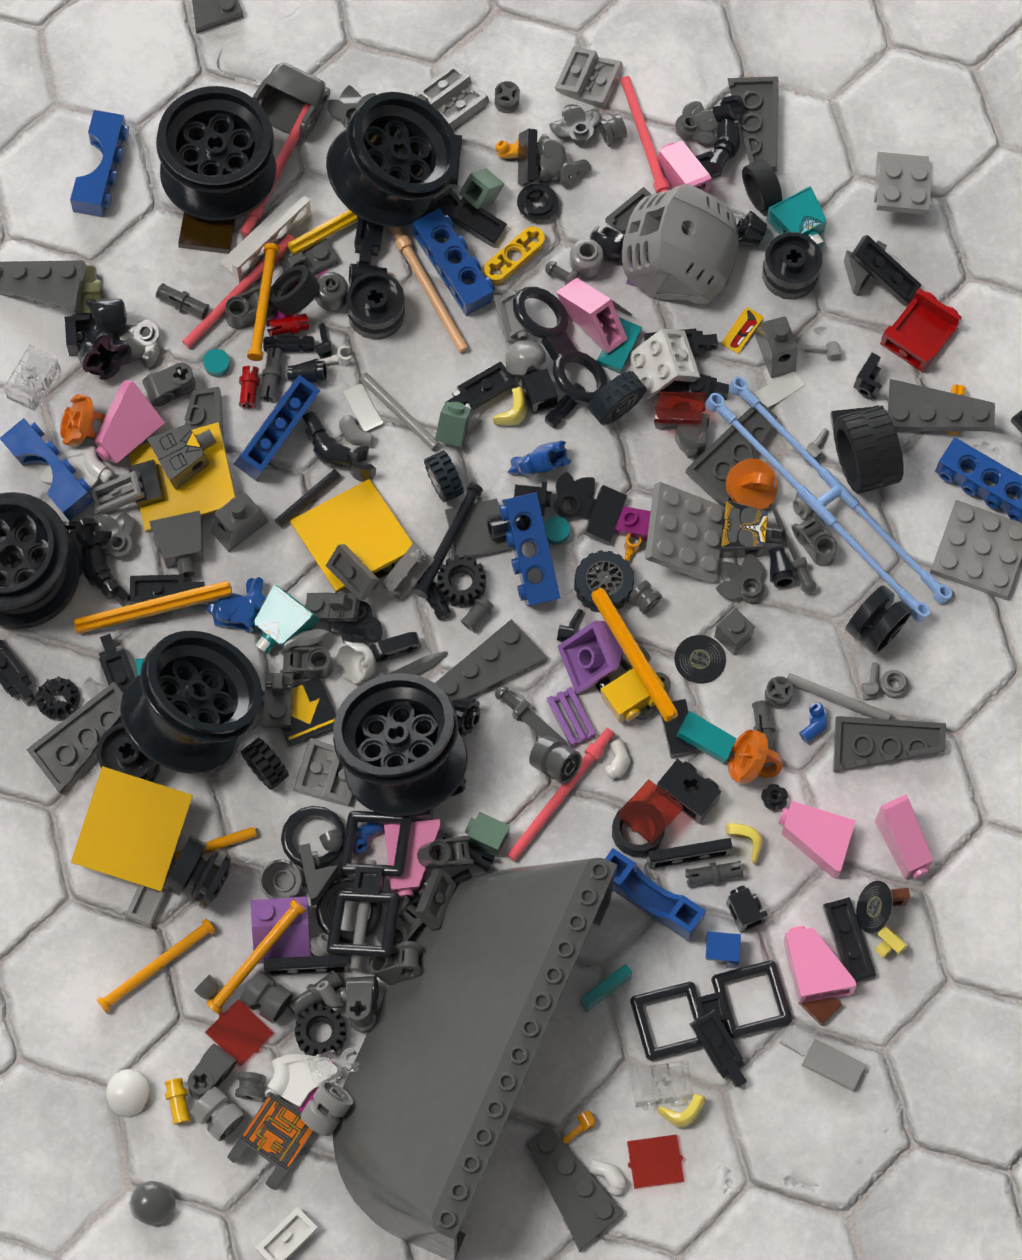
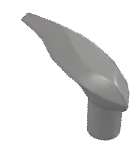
M323 629L305 630L293 636L283 646L285 649L294 646H320L330 632Z

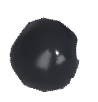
M596 226L590 234V239L596 241L602 247L604 258L618 259L622 257L624 235L609 227H604L598 232L599 226Z

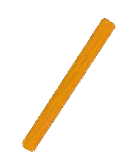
M224 581L76 618L74 620V627L76 632L80 634L232 595V587L229 581Z
M603 588L593 591L591 594L592 600L666 722L675 719L678 716L675 706Z

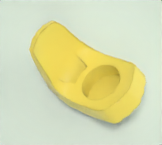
M522 387L512 389L513 407L507 412L493 416V423L495 425L513 426L519 425L524 421L527 412V401Z
M726 824V834L728 836L742 837L752 842V863L756 864L763 844L759 831L745 824Z
M694 1094L687 1109L681 1113L661 1106L657 1109V1112L677 1128L687 1127L699 1115L706 1098L703 1095Z

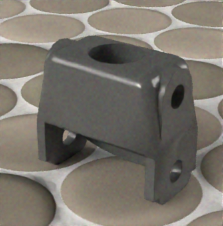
M282 62L277 64L262 81L253 95V99L262 106L272 127L287 134H290L304 105H311L304 115L299 128L300 137L305 139L308 138L316 125L320 113L329 99L331 90L326 87L323 80Z

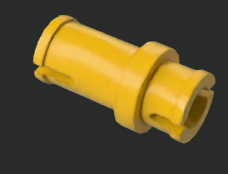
M183 1078L165 1081L167 1089L165 1099L169 1100L173 1124L177 1125L191 1121L185 1097L188 1095V1092L183 1087Z

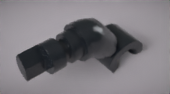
M738 95L723 97L720 106L712 107L714 117L720 124H718L717 139L714 144V151L709 157V163L713 170L720 174L723 173L729 160L735 157L740 146L738 123L734 121L743 118L744 103Z
M310 411L302 416L308 426L305 433L309 440L312 441L314 446L313 452L322 463L346 468L349 465L351 475L358 481L364 482L375 477L376 467L372 464L363 465L359 463L362 460L367 461L369 446H361L351 452V448L338 443L335 438L330 437L326 433V428L315 411Z
M83 518L78 521L75 533L77 540L82 545L88 546V549H84L82 567L84 576L91 585L101 589V593L106 599L115 598L123 607L129 602L130 595L116 579H113V575L110 573L111 568L107 564L105 549H101V546L106 545L111 539L112 531H97L95 536L94 528L97 524L94 518Z

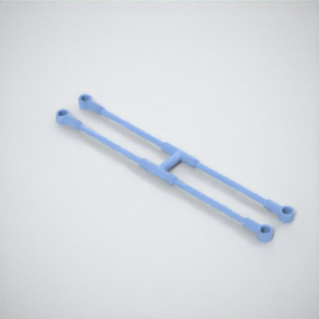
M735 377L729 385L730 392L741 396L752 408H756L820 474L819 476L831 488L820 498L817 499L805 486H801L736 420L737 417L724 404L722 395L712 393L706 401V407L710 411L721 415L729 425L732 424L797 490V494L829 527L832 526L896 591L902 601L914 609L911 615L914 620L922 622L930 614L928 605L918 602L906 589L903 590L836 522L837 519L825 506L837 497H840L852 510L855 509L921 576L920 579L933 592L935 601L941 604L948 601L952 596L950 587L940 584L904 551L859 505L860 502L828 469H824L760 404V400L747 388L748 384L744 378Z

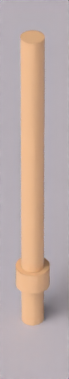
M389 227L396 240L395 245L397 249L406 257L458 352L463 353L467 351V344L412 249L413 243L409 236L403 233L401 227Z

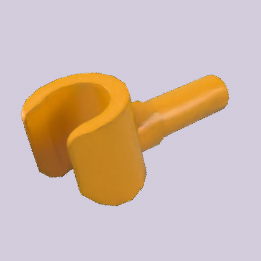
M630 533L626 536L624 545L626 550L624 560H627L629 563L633 554L639 551L642 541L641 537H639L637 544H631L629 542Z
M590 1110L577 1116L580 1125L562 1139L566 1145L578 1134L595 1126L596 1121Z

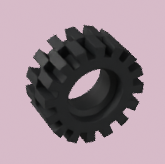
M456 555L454 560L451 561L448 558L445 565L442 563L440 572L438 571L437 585L445 599L444 601L446 603L450 601L451 606L455 607L457 603L460 604V608H465V604L468 603L470 607L474 605L475 599H480L481 594L484 595L486 573L485 570L483 571L482 564H477V559L472 557L471 560H468V555H463V559H459V555ZM458 573H466L471 577L472 584L465 590H458L451 583L452 577Z
M260 737L241 750L240 753L247 762L246 764L268 789L273 790L289 777V772L285 769V765L281 763L280 758L276 756L275 752Z
M318 1004L316 1008L310 1006L308 1011H303L300 1014L301 1017L297 1018L296 1027L294 1028L296 1042L305 1055L318 1058L323 1057L324 1060L328 1059L329 1055L335 1056L337 1051L343 1048V1043L346 1041L345 1021L340 1016V1013L337 1010L334 1011L331 1006H327V1008L323 1007V1004ZM317 1022H325L332 1029L330 1038L324 1042H316L309 1035L310 1028Z

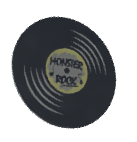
M694 635L686 638L679 644L675 652L674 661L676 669L682 677L690 682L703 684L711 682L721 675L725 668L726 656L722 646L715 639L705 635Z
M882 881L869 883L861 892L857 902L856 917L861 929L867 933L880 931L891 916L893 908L892 892L889 886Z

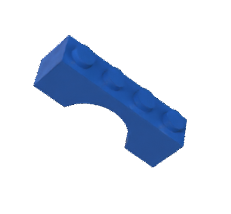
M94 110L88 134L90 144L97 148L103 157L101 163L93 172L76 177L70 202L75 213L103 217L105 209H109L111 205L112 194L110 189L117 182L118 171L116 166L123 159L124 150L121 147L123 141L128 139L129 126L126 125L124 115Z
M23 418L2 435L0 440L22 466L30 463H43L51 467L53 478L47 495L66 518L71 521L94 502V499L89 494L92 488L83 478L77 480L73 476L76 472L74 467L67 459L61 462L57 457L61 452L51 441L48 443L43 441L41 437L45 434L35 422L30 425Z
M612 848L605 859L618 864L613 891L686 941H689L703 921L706 910L684 895H677L663 889L650 880L635 862Z

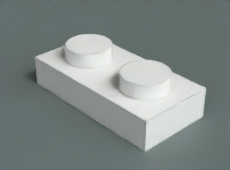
M297 1206L255 1248L266 1260H287L318 1230V1227Z

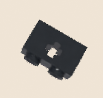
M678 758L656 786L658 794L698 824L703 821L719 801L721 795L717 783L710 778L704 779L697 774V769L687 761L682 762ZM691 786L695 788L694 791L691 790L689 793L685 791L686 788L689 789Z

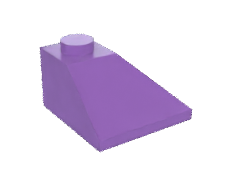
M593 621L557 646L576 694L583 693L616 671L623 653L606 621Z

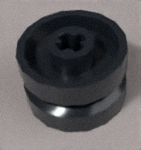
M787 232L774 238L766 249L762 267V279L765 286L774 295L783 299L795 300L808 295L817 284L822 266V253L818 244L811 237L798 232Z
M381 272L365 273L356 278L350 285L347 293L348 318L354 331L364 338L378 340L386 339L395 334L402 326L405 317V299L403 288L399 282L389 274Z
M885 585L877 588L863 602L845 628L855 639L862 638L867 634L864 646L875 655L896 637L914 610L902 600L892 605L895 594Z
M123 723L112 726L102 735L97 745V759L100 768L103 766L150 782L155 781L160 771V765L145 756L133 744L125 731Z

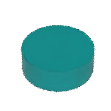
M221 349L208 351L203 358L205 371L215 377L226 374L230 368L228 354Z
M559 516L546 520L544 527L548 542L555 545L564 543L570 535L568 521Z

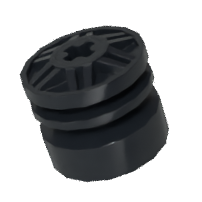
M190 835L163 888L178 896L182 894L187 886L192 888L189 898L191 903L194 902L198 892L205 896L199 907L205 910L217 898L225 883L233 857L226 854L222 864L219 865L215 860L220 850L216 849L209 858H206L204 853L207 843Z

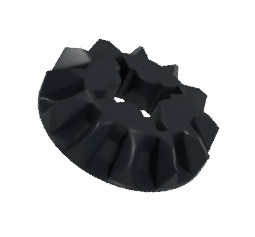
M539 183L524 187L517 197L520 215H524L528 221L536 220L538 223L545 219L550 220L558 207V197L555 191L549 186ZM542 196L543 206H538L537 209L533 210V202H537Z
M59 676L51 680L47 679L42 686H39L37 696L35 697L39 711L44 716L55 720L69 717L77 710L80 703V693L77 686L70 679H64ZM63 690L62 696L65 701L58 700L52 704L53 698L50 693L58 694Z

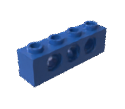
M439 208L412 223V234L465 316L491 303L495 288L490 278L484 277L481 273V266L475 256L471 257L466 250L468 247L464 238L461 235L457 236L453 230L454 224L448 215L444 216ZM442 237L447 239V241L439 243L435 239ZM451 258H457L461 262L453 264L449 262V260ZM464 279H471L474 283L467 285L462 281Z
M298 375L236 459L234 465L255 480L265 469L321 390L301 375Z
M954 437L938 461L935 472L944 481L953 482L960 486L966 494L979 497L990 508L999 509L1008 514L1010 519L1022 523V476ZM961 467H968L972 472L965 473L961 470ZM990 480L995 486H987L984 481ZM1007 494L1016 495L1018 500L1010 499Z
M537 492L503 499V505L499 506L502 521H507L509 532H506L505 536L508 548H513L515 558L511 559L514 574H519L521 585H517L520 601H525L526 605L530 606L560 599ZM520 515H524L529 519V527L525 531L519 530L516 526V519ZM528 541L535 546V553L531 557H526L522 553V546ZM533 568H537L541 572V580L536 584L531 583L528 579V573Z

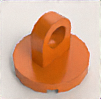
M81 394L71 398L70 402H73L71 408L67 407L64 411L60 426L61 437L65 438L62 441L63 444L75 448L81 445L85 438L95 439L97 433L93 429V423L95 420H98L102 424L106 416L93 411V401L91 398Z
M749 458L738 462L729 470L726 478V491L733 502L762 510L775 500L778 492V481L774 471L767 463L759 459Z
M749 729L738 737L732 748V752H735L733 759L730 758L728 762V771L731 779L747 784L757 776L771 778L781 772V757L777 752L768 749V740L764 733ZM774 762L770 766H763L764 763Z

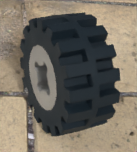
M443 450L424 459L428 477L442 502L445 503L464 493L462 481L447 452Z

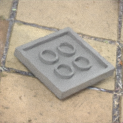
M662 482L654 484L645 559L707 583L717 581L725 507Z
M956 500L930 574L1007 600L1022 557V523Z

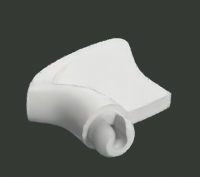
M78 447L58 457L61 462L67 459L76 470L73 476L77 480L83 478L91 488H94L100 481L106 483L110 481V477L112 479L114 477L113 471L109 470L108 466L98 459L97 447ZM48 466L41 474L40 480L42 483L51 485L53 475L51 467Z
M290 1054L276 1058L271 1062L274 1075L267 1085L268 1089L264 1092V1098L266 1099L270 1092H272L276 1096L301 1108L308 1096L323 1081H330L337 1077L339 1070L335 1065L310 1055Z

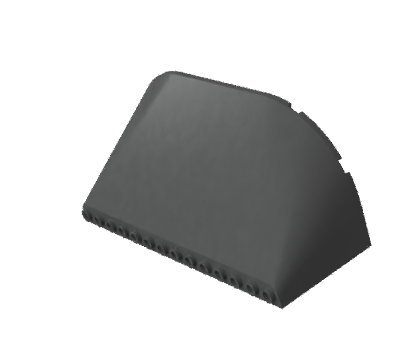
M590 858L502 869L473 876L456 885L440 928L430 930L423 922L412 934L409 941L416 942L422 946V953L419 955L418 965L421 967V974L416 978L407 979L388 986L377 1011L376 1025L367 1033L343 1085V1088L351 1095L353 1104L344 1117H339L340 1123L333 1131L335 1159L347 1191L362 1211L375 1224L388 1233L447 1260H456L466 1237L465 1233L459 1231L591 925L594 923L600 926L611 902L618 864L603 858Z

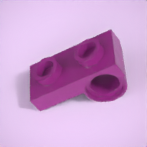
M623 506L615 531L618 535L627 536L630 533V537H641L647 543L651 511Z

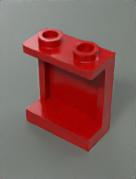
M919 288L915 293L914 299L892 327L888 326L884 331L880 345L923 373L958 329L962 317L956 309L944 305L932 293L925 292Z

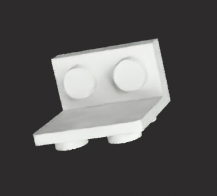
M662 328L629 354L635 374L647 388L643 399L649 400L673 381L694 382L700 378L686 333L683 330Z

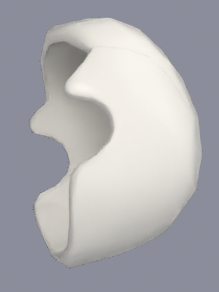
M345 643L337 650L336 664L344 668L343 678L352 681L354 684H362L370 680L376 670V661L369 646L363 643Z
M124 1069L116 1072L106 1088V1100L109 1108L117 1115L125 1117L140 1113L149 1098L150 1088L148 1080L139 1071Z

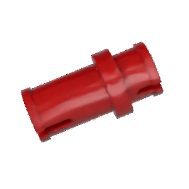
M305 313L267 320L266 326L271 327V329H267L270 337L285 333L299 334L302 330H309V323H302L309 320Z
M250 366L242 367V376L239 377V384L241 385L239 406L245 408L247 398V409L256 407L257 386L260 385L258 367L253 366L251 373Z

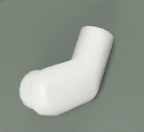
M622 739L610 743L615 758L611 765L606 767L605 772L608 778L612 780L617 777L621 778L630 765V757Z
M592 1159L589 1173L605 1177L609 1184L608 1192L612 1195H620L626 1186V1181L618 1167Z

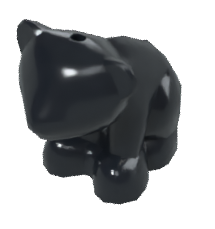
M88 298L86 299V304L90 310L93 324L85 340L81 342L77 356L86 373L89 372L98 375L101 380H107L113 377L119 371L120 364L128 360L132 355V349L128 342L116 341L114 333L124 328L127 322V312L122 299L105 298L94 300Z

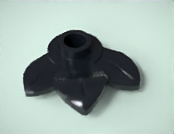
M566 471L556 482L555 488L558 497L554 502L555 512L564 519H572L576 516L588 519L596 499L592 498L595 489V478L583 477L574 481L573 477ZM568 502L571 505V510H565L563 503Z
M360 600L359 609L363 610L364 613L357 617V622H330L329 632L331 634H341L343 644L362 643L365 638L372 643L382 640L381 622L372 616L370 605Z

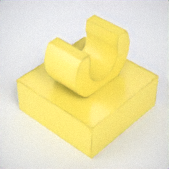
M884 926L878 933L884 941L875 951L882 958H885L893 949L897 953H902L908 947V944L889 926Z

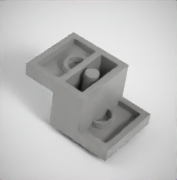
M886 152L877 153L874 202H877V211L920 215L929 214L932 164H929V156Z

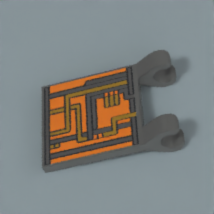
M270 1092L227 1158L231 1162L236 1163L247 1147L276 1166L265 1183L269 1188L275 1189L314 1131L302 1121L300 1111Z

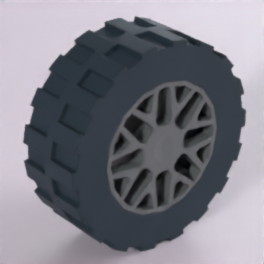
M633 371L624 372L610 380L593 396L589 402L588 409L601 425H608L628 413L643 398L647 388Z
M601 550L597 553L592 552L588 554V557L581 560L580 565L576 568L574 590L577 593L576 597L582 602L584 607L590 608L593 612H600L591 596L592 592L599 588H603L616 609H621L629 601L628 597L633 591L634 586L633 569L630 568L629 562L624 560L620 554H615L613 551L603 552Z

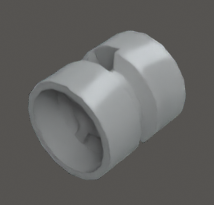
M323 1081L313 1095L314 1099L308 1102L300 1116L302 1121L314 1132L323 1136H331L340 1123L339 1117L345 1116L353 1104V1099L338 1084L331 1081Z
M213 1087L196 1102L190 1113L201 1125L207 1124V1131L220 1142L240 1125L245 1115L235 1104L228 1105V1097L218 1087Z

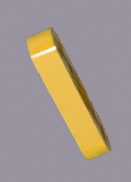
M533 226L522 231L485 264L484 277H489L494 286L503 284L543 249L545 240L543 231ZM528 237L532 239L537 237V243L532 241L528 244ZM511 251H518L522 257L518 261H511L507 258V254ZM501 268L500 275L496 273L491 275V269L497 271Z

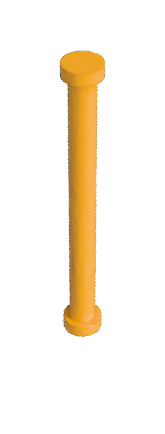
M266 243L263 250L266 254L252 345L247 353V358L252 361H261L264 354L261 350L275 258L279 254L280 249L274 243Z
M295 899L291 901V907L216 997L213 1000H208L206 1004L211 1010L217 1014L221 1013L224 1003L299 914H304L306 908Z
M205 918L201 921V926L104 998L100 996L96 999L105 1013L111 1010L109 1007L207 934H214L216 930L208 919Z

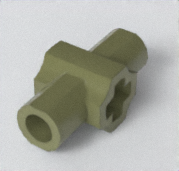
M86 265L79 313L86 315L90 314L86 299H102L101 280H96V267Z

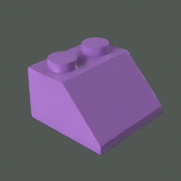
M307 897L251 900L253 951L288 911L293 899L306 908L304 914L297 916L259 963H264L266 958L311 956Z

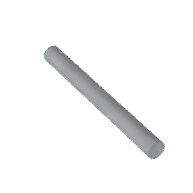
M364 373L359 380L432 451L439 446L440 443L435 441V438L368 373Z
M792 673L788 674L787 678L797 688L874 719L890 718L891 713Z
M367 859L365 864L376 865L377 861ZM359 902L353 944L364 945L371 902ZM351 956L350 970L360 971L362 956Z

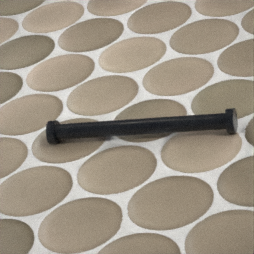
M468 484L466 488L468 492L433 557L435 560L426 570L420 584L416 585L413 590L419 597L428 598L430 594L429 588L474 501L483 492L482 487L478 484Z

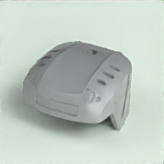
M689 184L679 185L671 190L644 197L630 216L623 240L622 263L625 275L632 283L653 299L688 300L702 305L712 303L725 286L728 285L735 265L739 246L735 215L726 204L707 192ZM662 216L661 222L656 220L655 217ZM682 223L687 228V234H684L682 231ZM631 248H632V264H633V268L631 267V263H630V249H631ZM638 249H640L641 265L638 261ZM646 251H648L649 263L647 262Z

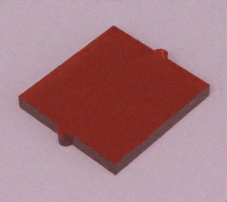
M660 392L658 402L654 405L656 411L654 423L701 424L703 412L706 411V405H704L706 392Z
M648 779L617 813V816L632 828V832H637L652 845L684 808L669 796L668 791H663Z
M239 999L225 1013H220L219 1019L205 1031V1034L221 1049L238 1060L237 1064L240 1067L254 1053H259V1048L274 1034Z
M677 1134L627 1141L630 1160L628 1168H631L634 1189L684 1182L681 1164L683 1156L679 1152Z

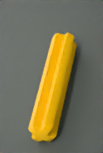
M347 210L290 241L288 248L292 254L297 255L299 252L305 251L358 221V217L351 210Z

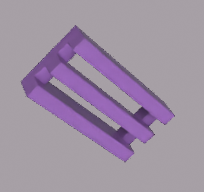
M572 686L564 692H558L553 697L552 695L547 697V702L570 747L595 737L596 733ZM567 697H569V699L571 700L585 730L587 731L586 734L583 733L579 723L577 722L566 700ZM558 701L561 702L578 735L575 739L556 704Z

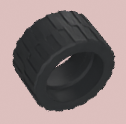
M877 405L836 417L833 428L836 451L842 471L851 489L855 493L861 494L900 483L904 475L903 455L896 429L887 411Z

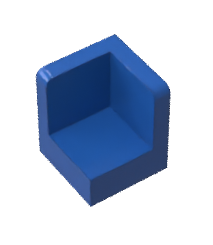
M707 931L705 937L706 960L726 962V968H737L740 962L741 934Z

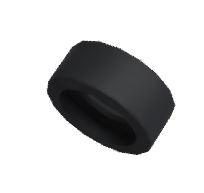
M758 160L743 167L742 179L750 201L758 211H767L769 207L782 201V191L778 178L767 161Z
M304 265L295 266L284 272L273 283L269 300L282 314L292 315L301 311L313 301L320 285L317 278Z
M631 802L624 805L617 811L612 824V838L615 845L624 854L631 857H645L648 855V852L656 851L660 847L665 834V822L662 814L653 805L646 802ZM642 814L653 822L655 833L648 843L635 845L624 838L622 825L629 816Z

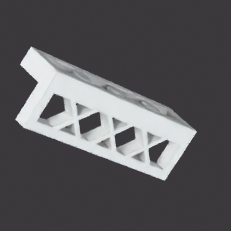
M292 194L220 261V267L240 282L265 258L263 250L266 243L278 245L311 215L310 200L305 195L299 200Z

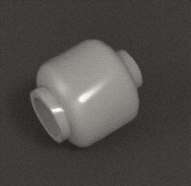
M592 239L577 241L570 251V267L572 271L578 272L581 277L588 278L599 273L603 266L604 258L602 247Z

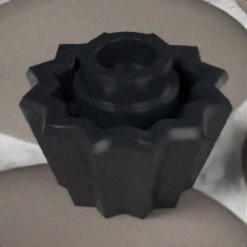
M749 211L745 218H741L737 223L738 242L742 246L758 247L766 233L767 224L752 211Z
M475 698L453 700L452 704L458 717V731L463 736H466L468 733L471 734L472 729L480 721V702Z

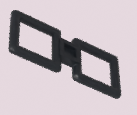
M372 811L349 812L339 870L342 874L355 876L352 890H338L335 893L326 948L329 954L389 957L391 955L400 895L396 892H383L385 876L401 877L404 874L412 816H388ZM358 822L400 824L394 865L352 863ZM345 901L388 903L381 946L339 943Z
M768 960L715 974L711 978L715 993L701 997L698 996L696 986L691 981L632 996L630 1004L646 1058L649 1061L702 1048L697 1037L657 1048L654 1046L643 1005L684 994L687 996L694 1020L714 1009L721 1022H724L725 1028L732 1039L791 1024L793 1017L776 963L773 960ZM767 973L780 1015L736 1026L724 984Z

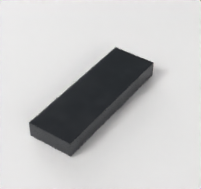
M868 235L861 238L850 255L853 260L904 306L911 303L916 291L922 285Z
M731 838L650 851L647 856L648 868L655 869L729 856L733 847Z
M850 897L823 904L822 908L840 962L856 983L874 979L876 973Z
M349 955L264 959V971L268 976L330 973L332 970L335 972L350 971Z

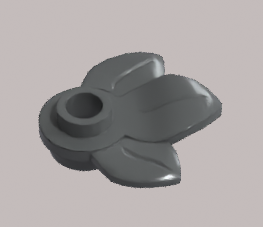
M348 85L342 92L340 100H327L328 112L333 118L341 120L342 125L347 129L354 111L369 98L375 96L376 93H370L362 97L352 86Z
M693 101L684 106L682 115L675 122L676 133L681 138H694L700 144L711 145L716 142L717 138L713 131L718 128L720 123L716 121L713 111H704L701 102Z
M569 104L562 110V119L550 123L549 126L557 137L570 138L576 145L584 146L592 141L594 128L598 126L600 115L596 109L584 112L580 106Z
M143 320L137 325L126 324L123 329L115 333L114 336L117 341H127L132 349V355L121 364H129L141 359L149 369L156 365L161 355V348L157 342L160 337V329L155 322ZM150 329V334L147 337H143V330Z
M126 512L119 515L116 520L106 514L95 516L94 520L97 524L94 528L95 534L97 531H112L109 542L101 546V549H105L106 556L111 554L115 558L127 557L133 550L131 535L135 527L131 516ZM119 541H123L120 547H115Z
M751 553L745 557L742 566L722 561L720 563V575L724 582L719 584L716 590L721 596L729 600L741 598L747 602L758 601L764 593V584L761 581L763 574L761 563ZM753 587L755 592L748 593L746 588Z

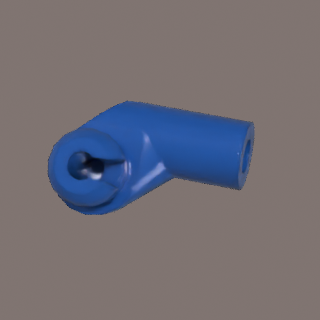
M814 703L810 706V725L799 732L800 737L805 743H809L827 728V710L821 703Z
M365 823L357 827L354 853L361 854L366 851L370 836L383 831L381 823Z

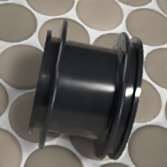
M207 86L181 95L166 109L159 123L156 148L161 162L160 179L162 187L175 206L199 219L224 221L244 216L263 203L270 194L276 178V162L273 154L274 132L266 112L255 99L234 88Z
M385 92L369 98L354 111L347 129L337 135L328 149L326 170L330 184L337 197L354 214L376 225L402 227L412 224L423 217L431 206L433 197L441 193L449 185L458 165L459 148L451 126L432 105L407 93Z
M0 493V537L7 536L6 540L0 543V581H6V584L0 587V627L9 629L36 627L55 618L72 600L80 578L78 550L62 519L49 504L25 493ZM29 534L34 535L30 541L22 542L25 536ZM40 556H46L42 563H36ZM16 561L21 562V564L17 567H12L13 563H15Z
M188 630L176 632L164 637L147 653L141 666L140 675L135 677L124 690L120 703L122 723L133 744L155 763L182 773L208 772L220 767L231 757L237 745L238 737L244 734L254 723L262 700L261 682L249 659L228 641L201 631Z
M408 673L382 675L361 684L340 705L333 725L334 748L339 761L345 768V778L349 790L363 806L383 815L411 816L426 812L440 805L458 788L467 768V747L462 735L458 731V717L453 704L445 692L434 682Z

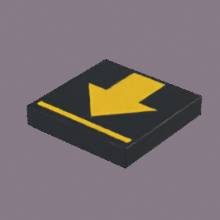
M319 676L293 686L291 728H281L289 747L333 730L336 714Z

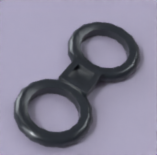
M525 287L519 290L513 299V312L517 321L530 334L542 339L541 343L554 362V379L563 393L574 401L589 404L593 396L608 383L604 369L594 358L586 353L577 351L565 332L568 328V314L564 305L555 295L540 287ZM535 298L546 303L554 311L557 325L554 328H546L535 323L526 312L525 300ZM576 362L586 367L596 380V391L585 392L573 386L565 374V364Z
M309 806L300 808L289 816L282 828L281 843L283 851L290 861L303 868L301 855L293 846L292 837L295 828L302 821L310 818H320L327 821L333 829H340L344 843L345 824L335 812L326 807ZM343 844L338 851L328 852L324 856H320V867L315 868L317 870L337 865L339 871L316 906L315 913L318 925L327 935H329L331 923L327 915L328 904L338 890H352L354 879H350L347 874H342L339 870ZM370 903L371 914L367 923L365 939L375 932L381 922L383 911L381 903ZM341 930L339 942L353 943L355 930Z

